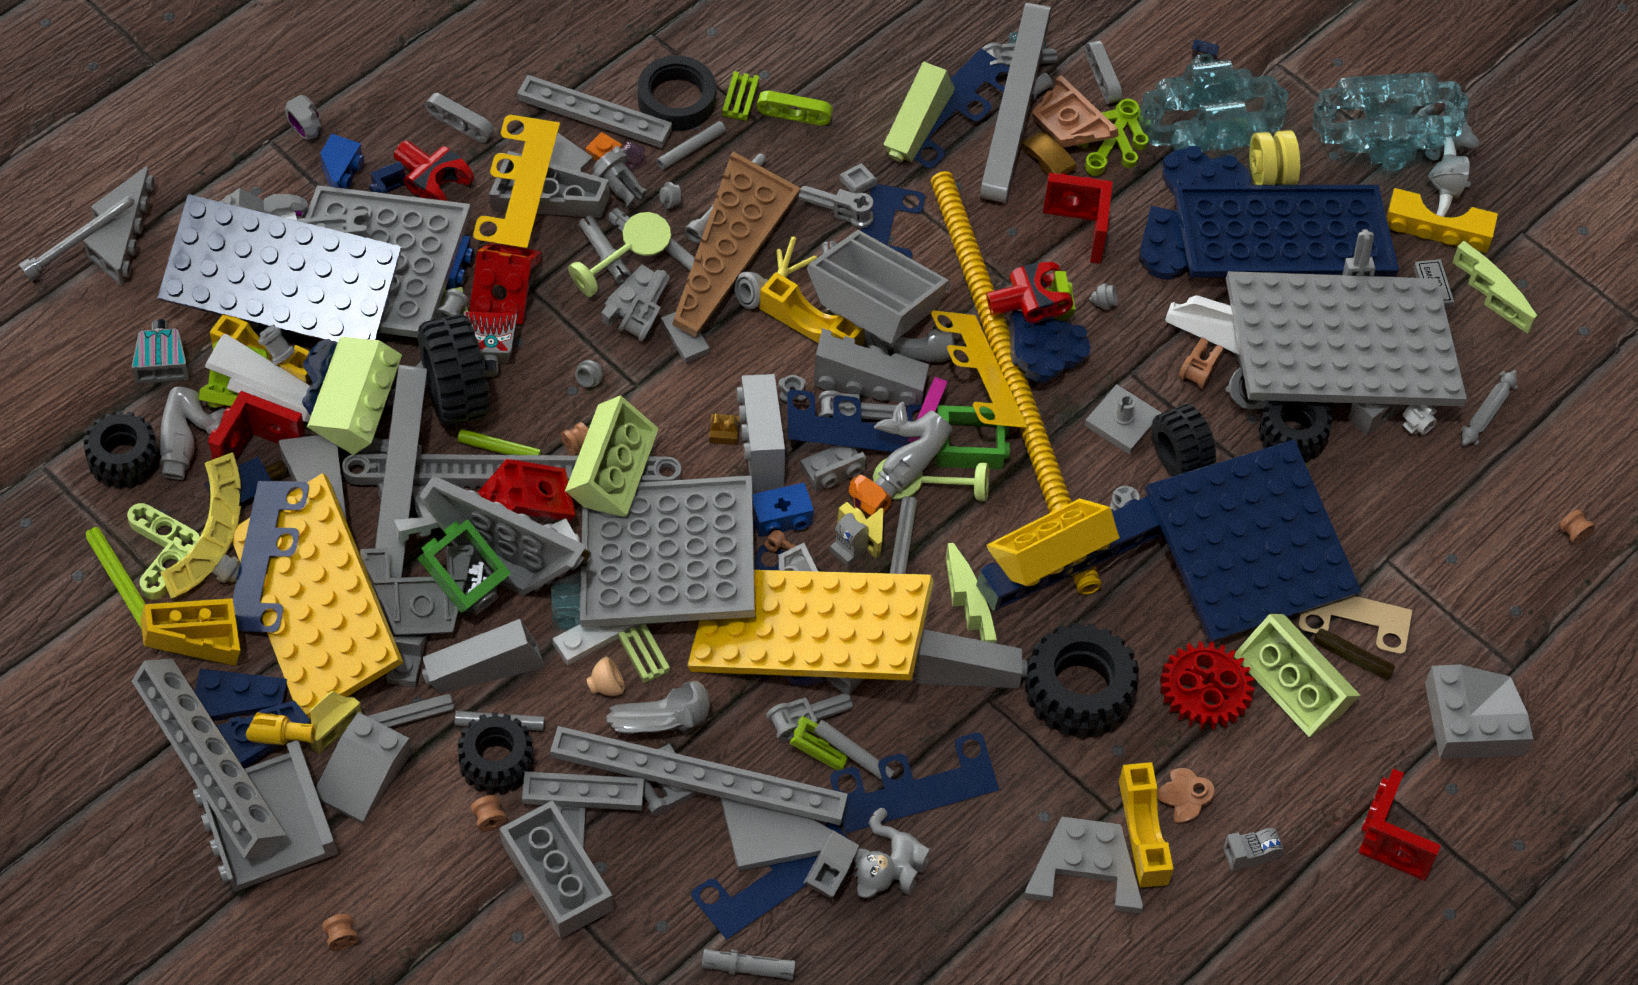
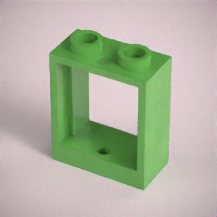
M938 405L937 414L950 425L995 426L996 448L949 446L948 437L936 455V467L976 469L979 463H988L989 469L1002 470L1004 459H1009L1010 443L1005 442V436L1009 435V426L981 422L974 407ZM980 407L979 411L984 418L988 420L995 419L992 410L987 407Z
M468 519L461 525L457 520L444 530L447 536L439 542L436 538H433L421 548L424 554L418 558L461 613L511 574ZM462 532L494 571L466 595L434 556V554Z

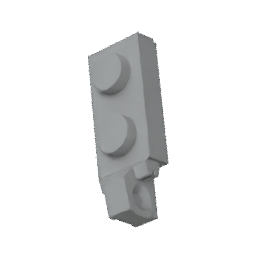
M641 265L605 302L606 307L601 312V322L611 327L620 316L624 318L637 294L643 295L654 272Z

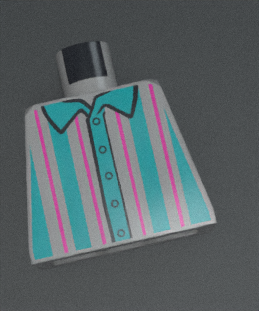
M154 320L152 322V330L138 333L132 362L135 383L189 380L179 330L175 328L168 329V322L166 320Z

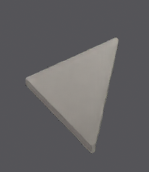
M720 797L738 871L818 856L833 831L808 817Z

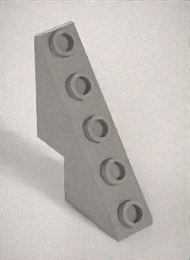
M144 167L91 206L93 219H95L126 196L134 198L133 206L83 240L87 257L120 286L124 284L125 277L130 276L131 255H136L137 234L142 233L143 229L142 215L147 213L149 207L148 193L154 189L155 178L149 175L147 167Z

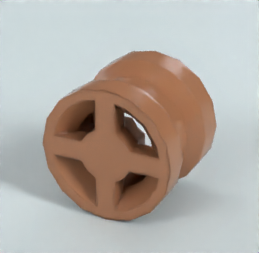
M582 422L576 424L571 431L565 430L560 433L563 445L571 456L579 455L588 432V428Z
M1577 509L1561 521L1559 528L1562 532H1567L1570 535V541L1573 544H1578L1594 531L1595 525L1584 518V513L1581 509Z
M495 795L481 797L471 805L472 814L478 818L477 827L480 831L495 830L501 827L507 820L505 813L499 808L501 805L499 797Z
M338 914L323 922L324 933L329 936L327 940L329 949L334 951L344 950L357 943L358 936L357 932L352 930L354 923L351 915Z

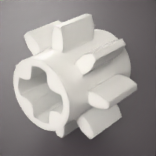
M1409 405L1403 412V417L1407 420L1403 426L1411 434L1420 432L1424 435L1435 426L1437 420L1433 415L1437 410L1432 405Z

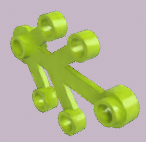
M1124 99L1117 104L1115 110L1102 112L1109 121L1116 120L1114 125L1118 128L1119 136L1104 140L1098 152L1090 153L1087 156L1085 169L1091 176H1099L1104 173L1107 164L1106 158L1116 142L1122 153V165L1126 168H1134L1137 165L1138 155L1132 150L1123 131L1125 126L1128 125L1133 134L1132 146L1136 150L1147 148L1149 138L1143 133L1138 122L1141 110L1136 101ZM1090 143L1079 144L1076 146L1079 148H1086L1089 146Z

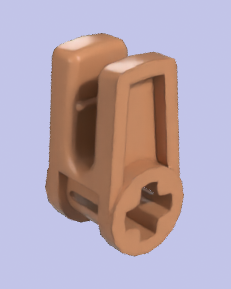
M1203 337L1191 355L1186 358L1178 375L1179 379L1185 380L1186 378L1198 384V387L1204 389L1209 382L1224 350L1223 346L1217 345L1209 353L1207 360H1201L1202 357H1205L1208 340Z

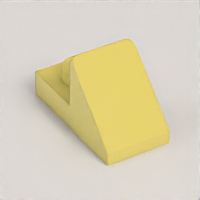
M846 502L839 507L837 523L846 514L852 513L859 523L865 524L869 528L868 552L877 559L881 554L883 508L866 520L861 510L853 508Z

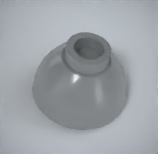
M742 272L739 274L735 282V294L739 303L746 309L757 308L760 305V289L768 280L754 272Z

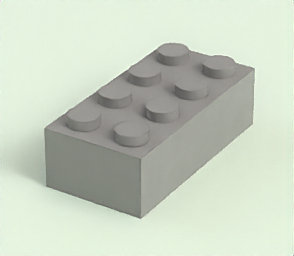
M553 800L499 828L501 843L560 939L613 911L611 892Z

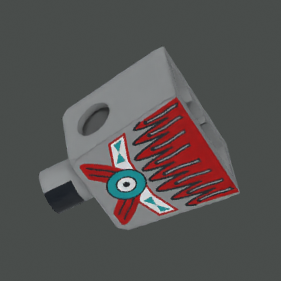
M464 312V315L468 317L475 331L483 358L486 377L498 375V365L508 364L517 314Z

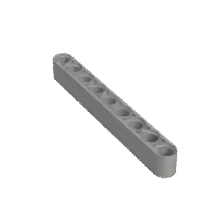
M1025 3L982 180L980 199L1007 203L1049 27L1052 9L1050 6Z
M399 365L375 544V548H388L390 578H401L406 540L398 541L394 532V520L409 519L427 368Z

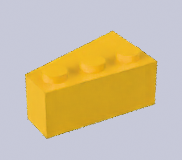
M233 598L144 604L141 616L144 646L236 666L240 654V645Z

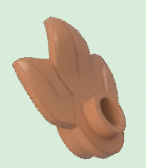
M1186 768L1171 770L1170 777L1172 782L1161 786L1157 792V800L1169 806H1175L1173 814L1174 823H1185L1198 817L1202 806L1209 804L1214 798L1215 789L1209 779L1197 777L1192 770ZM1199 787H1203L1205 789L1200 794L1194 792L1195 789Z

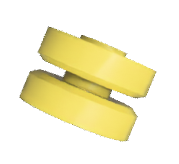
M1291 130L1277 131L1273 137L1268 132L1254 133L1251 137L1249 149L1250 171L1253 184L1298 185L1300 153L1294 132Z

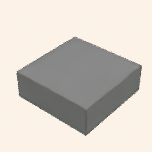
M862 163L840 174V181L850 192L855 194L863 193L877 185V179Z

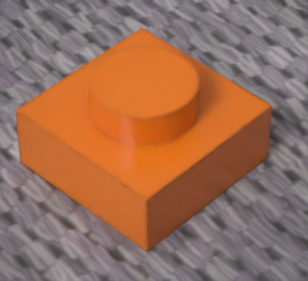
M601 132L585 148V152L591 155L593 160L598 161L616 146L622 150V144Z

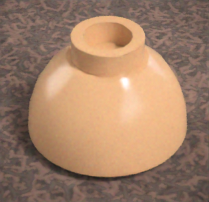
M604 657L597 662L591 677L587 678V684L593 694L599 692L606 696H617L624 692L625 685L622 675L615 662L609 657Z

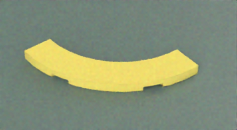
M233 453L204 463L209 477L211 494L208 519L199 540L190 552L179 562L160 572L171 599L201 583L227 553L234 538L241 506H239V489L241 484L238 466Z

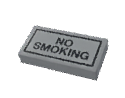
M1441 259L1415 262L1413 268L1416 278L1438 279L1444 307L1452 308L1454 299Z

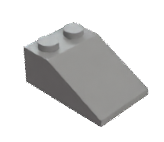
M358 712L341 736L315 788L320 802L364 824L411 756L409 738Z

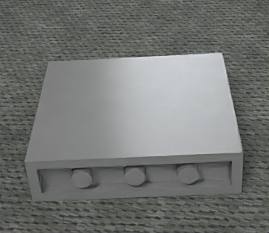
M298 740L287 744L289 753L244 769L286 834L273 855L244 859L199 787L193 790L198 807L204 805L206 814L201 815L207 832L212 831L215 838L210 841L215 858L221 856L223 865L218 866L224 884L230 882L234 892L338 854Z

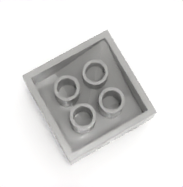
M1438 665L1431 667L1425 681L1439 759L1526 755L1533 736L1528 713L1511 676L1464 665Z

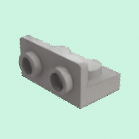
M835 445L800 460V467L815 491L831 488L839 481L860 475L865 471L866 464L864 452L858 454L855 447Z

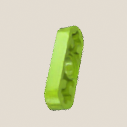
M774 91L761 92L757 102V110L764 115L819 126L829 124L833 112L832 106L825 101ZM789 106L797 107V108H799L800 110H794V109L790 108Z

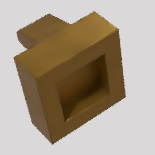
M711 414L709 443L737 445L739 416Z

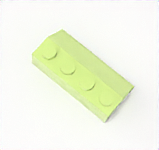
M351 337L339 338L307 427L352 455L370 445L402 354L379 340Z
M621 395L598 404L565 492L585 508L622 517L627 516L659 428Z
M1269 614L1235 652L1234 657L1236 659L1244 658L1242 666L1251 668L1250 674L1308 737L1314 736L1341 717L1361 696L1284 614Z

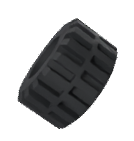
M1268 401L1264 407L1258 430L1260 431L1259 439L1263 441L1262 446L1265 449L1295 439L1304 462H1309L1310 458L1314 460L1318 457L1319 452L1322 453L1332 427L1333 419L1330 415L1331 410L1329 406H1324L1325 402ZM1284 422H1296L1303 425L1306 429H1292Z
M1184 404L1153 418L1152 437L1160 461L1172 476L1216 463V447L1212 432L1205 418L1193 405Z
M116 411V415L105 414L104 419L98 418L94 421V427H88L86 430L87 435H84L83 440L84 451L91 474H94V478L98 482L102 480L105 486L109 487L111 484H114L115 488L121 489L122 485H127V488L133 487V483L138 482V484L145 482V476L151 477L153 474L152 469H156L158 466L159 451L152 425L149 422H145L144 417L141 415L135 417L134 413L129 411L127 414H122V411ZM118 446H133L130 451L123 454L109 453Z
M498 712L492 713L491 717H486L485 714L480 715L479 721L471 720L468 723L469 728L464 727L461 731V738H458L460 772L462 777L465 776L466 783L469 786L474 784L475 790L479 792L485 789L489 795H493L494 791H499L500 795L506 794V789L508 788L511 791L518 789V782L524 784L525 772L532 771V738L529 736L527 727H522L521 721L517 718L512 721L509 714L504 713L503 717L498 716ZM494 746L504 747L511 752L508 757L499 761H489L480 756L484 750Z

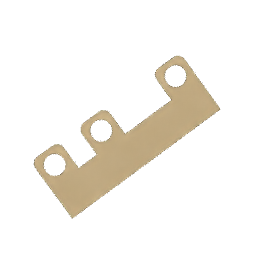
M1353 596L1301 613L1299 627L1304 631L1317 633L1319 630L1313 629L1306 624L1305 619L1307 616H1320L1324 621L1321 628L1328 631L1331 615L1379 626L1376 645L1382 650L1399 654L1404 653L1406 650L1412 615L1411 609ZM1388 633L1397 635L1401 639L1400 646L1396 648L1388 647L1383 642V636Z

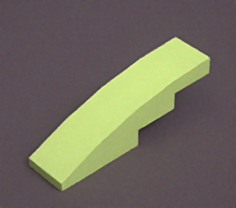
M1463 241L1457 247L1452 263L1471 275L1468 284L1487 296L1484 303L1485 306L1528 334L1533 327L1537 314L1526 298L1489 259Z
M948 543L946 564L953 607L964 606L967 630H979L981 641L996 643L997 639L991 613L986 599L976 586L977 579L955 544Z

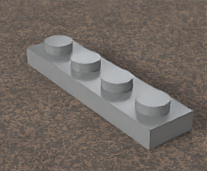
M525 772L522 803L544 805L553 800L556 806L642 811L644 778Z

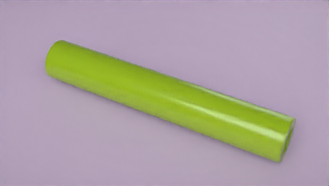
M464 429L460 430L457 440L459 443L505 455L542 454L541 449Z

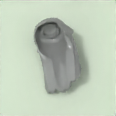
M699 681L686 682L681 688L672 689L665 699L659 701L614 705L609 708L611 713L607 715L606 721L607 724L615 728V731L626 734L661 732L675 729L683 732L700 725L706 720L710 707L709 693Z

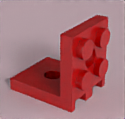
M1049 173L1043 213L1094 220L1090 263L1101 264L1107 234L1113 181L1070 176L1062 173Z
M492 242L479 249L476 257L469 312L517 314L516 323L523 324L531 269L541 262L542 251ZM495 285H502L506 288L507 296L505 299H498L494 296L493 288Z
M240 391L232 406L224 411L217 430L214 429L209 436L208 445H210L211 460L230 453L234 454L236 460L251 434L279 444V440L305 437L302 413Z
M506 459L482 488L477 491L482 498L491 502H499L508 510L517 514L556 520L566 518L569 522L575 517L572 497L565 492L568 485L566 468ZM539 487L543 488L548 495L542 493Z
M1393 769L1389 779L1383 777L1361 829L1366 835L1358 853L1425 881L1441 845L1385 822L1404 775L1403 772Z

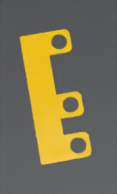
M516 115L505 117L501 129L502 137L525 141L522 156L498 153L494 156L490 170L491 175L515 180L505 219L480 216L476 221L473 233L475 239L524 248L528 247L560 122ZM511 121H521L524 125L523 132L518 135L510 134L507 130V125ZM502 159H509L513 162L514 168L509 173H500L496 167L497 163ZM488 221L493 222L497 226L496 233L489 237L483 236L479 230L480 226Z
M933 310L931 315L938 329L944 332L961 333L967 347L947 346L953 363L960 367L977 368L993 402L973 403L979 420L985 424L1028 428L976 315ZM944 315L952 321L953 326L951 328L942 326L937 319L938 316ZM954 350L963 351L968 356L969 361L967 363L958 361L953 354ZM980 407H987L992 410L995 419L988 420L984 418L979 411Z

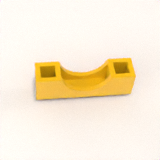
M1394 188L1386 218L1389 229L1395 232H1402L1423 239H1431L1447 245L1459 246L1465 241L1478 252L1487 253L1493 238L1498 213L1472 207L1462 216L1454 218L1442 217L1427 209L1422 202L1420 194Z
M777 272L760 289V310L813 341L819 343L823 328L832 331L831 336L843 340L844 336L855 339L854 344L862 346L864 344L866 329L855 326L852 321L843 316L829 315L819 311L805 299L796 283Z
M223 314L210 331L212 347L215 342L220 340L222 335L227 334L245 346L267 350L264 345L259 344L258 340L260 337L252 330L249 323L239 318ZM295 345L293 354L276 365L306 384L311 385L313 382L303 367V362L307 359L309 351ZM268 351V353H269L268 360L272 362V358H273V357H272V355L270 354V352Z
M1150 762L1123 765L1119 786L1139 888L1169 885L1173 873V864L1169 844L1164 841L1159 826L1157 784L1153 764Z

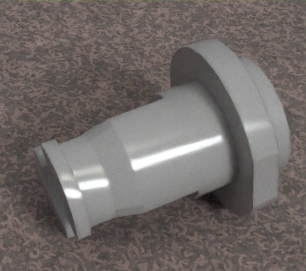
M616 146L595 163L592 168L594 171L593 175L608 179L610 189L619 198L624 200L627 208H631L635 196L641 201L648 191L640 186L638 179L626 167L625 164L628 160L626 153Z

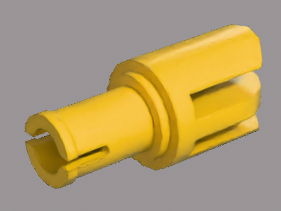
M256 713L246 731V738L251 742L285 745L289 740L314 743L317 729L315 724L291 722L288 716Z

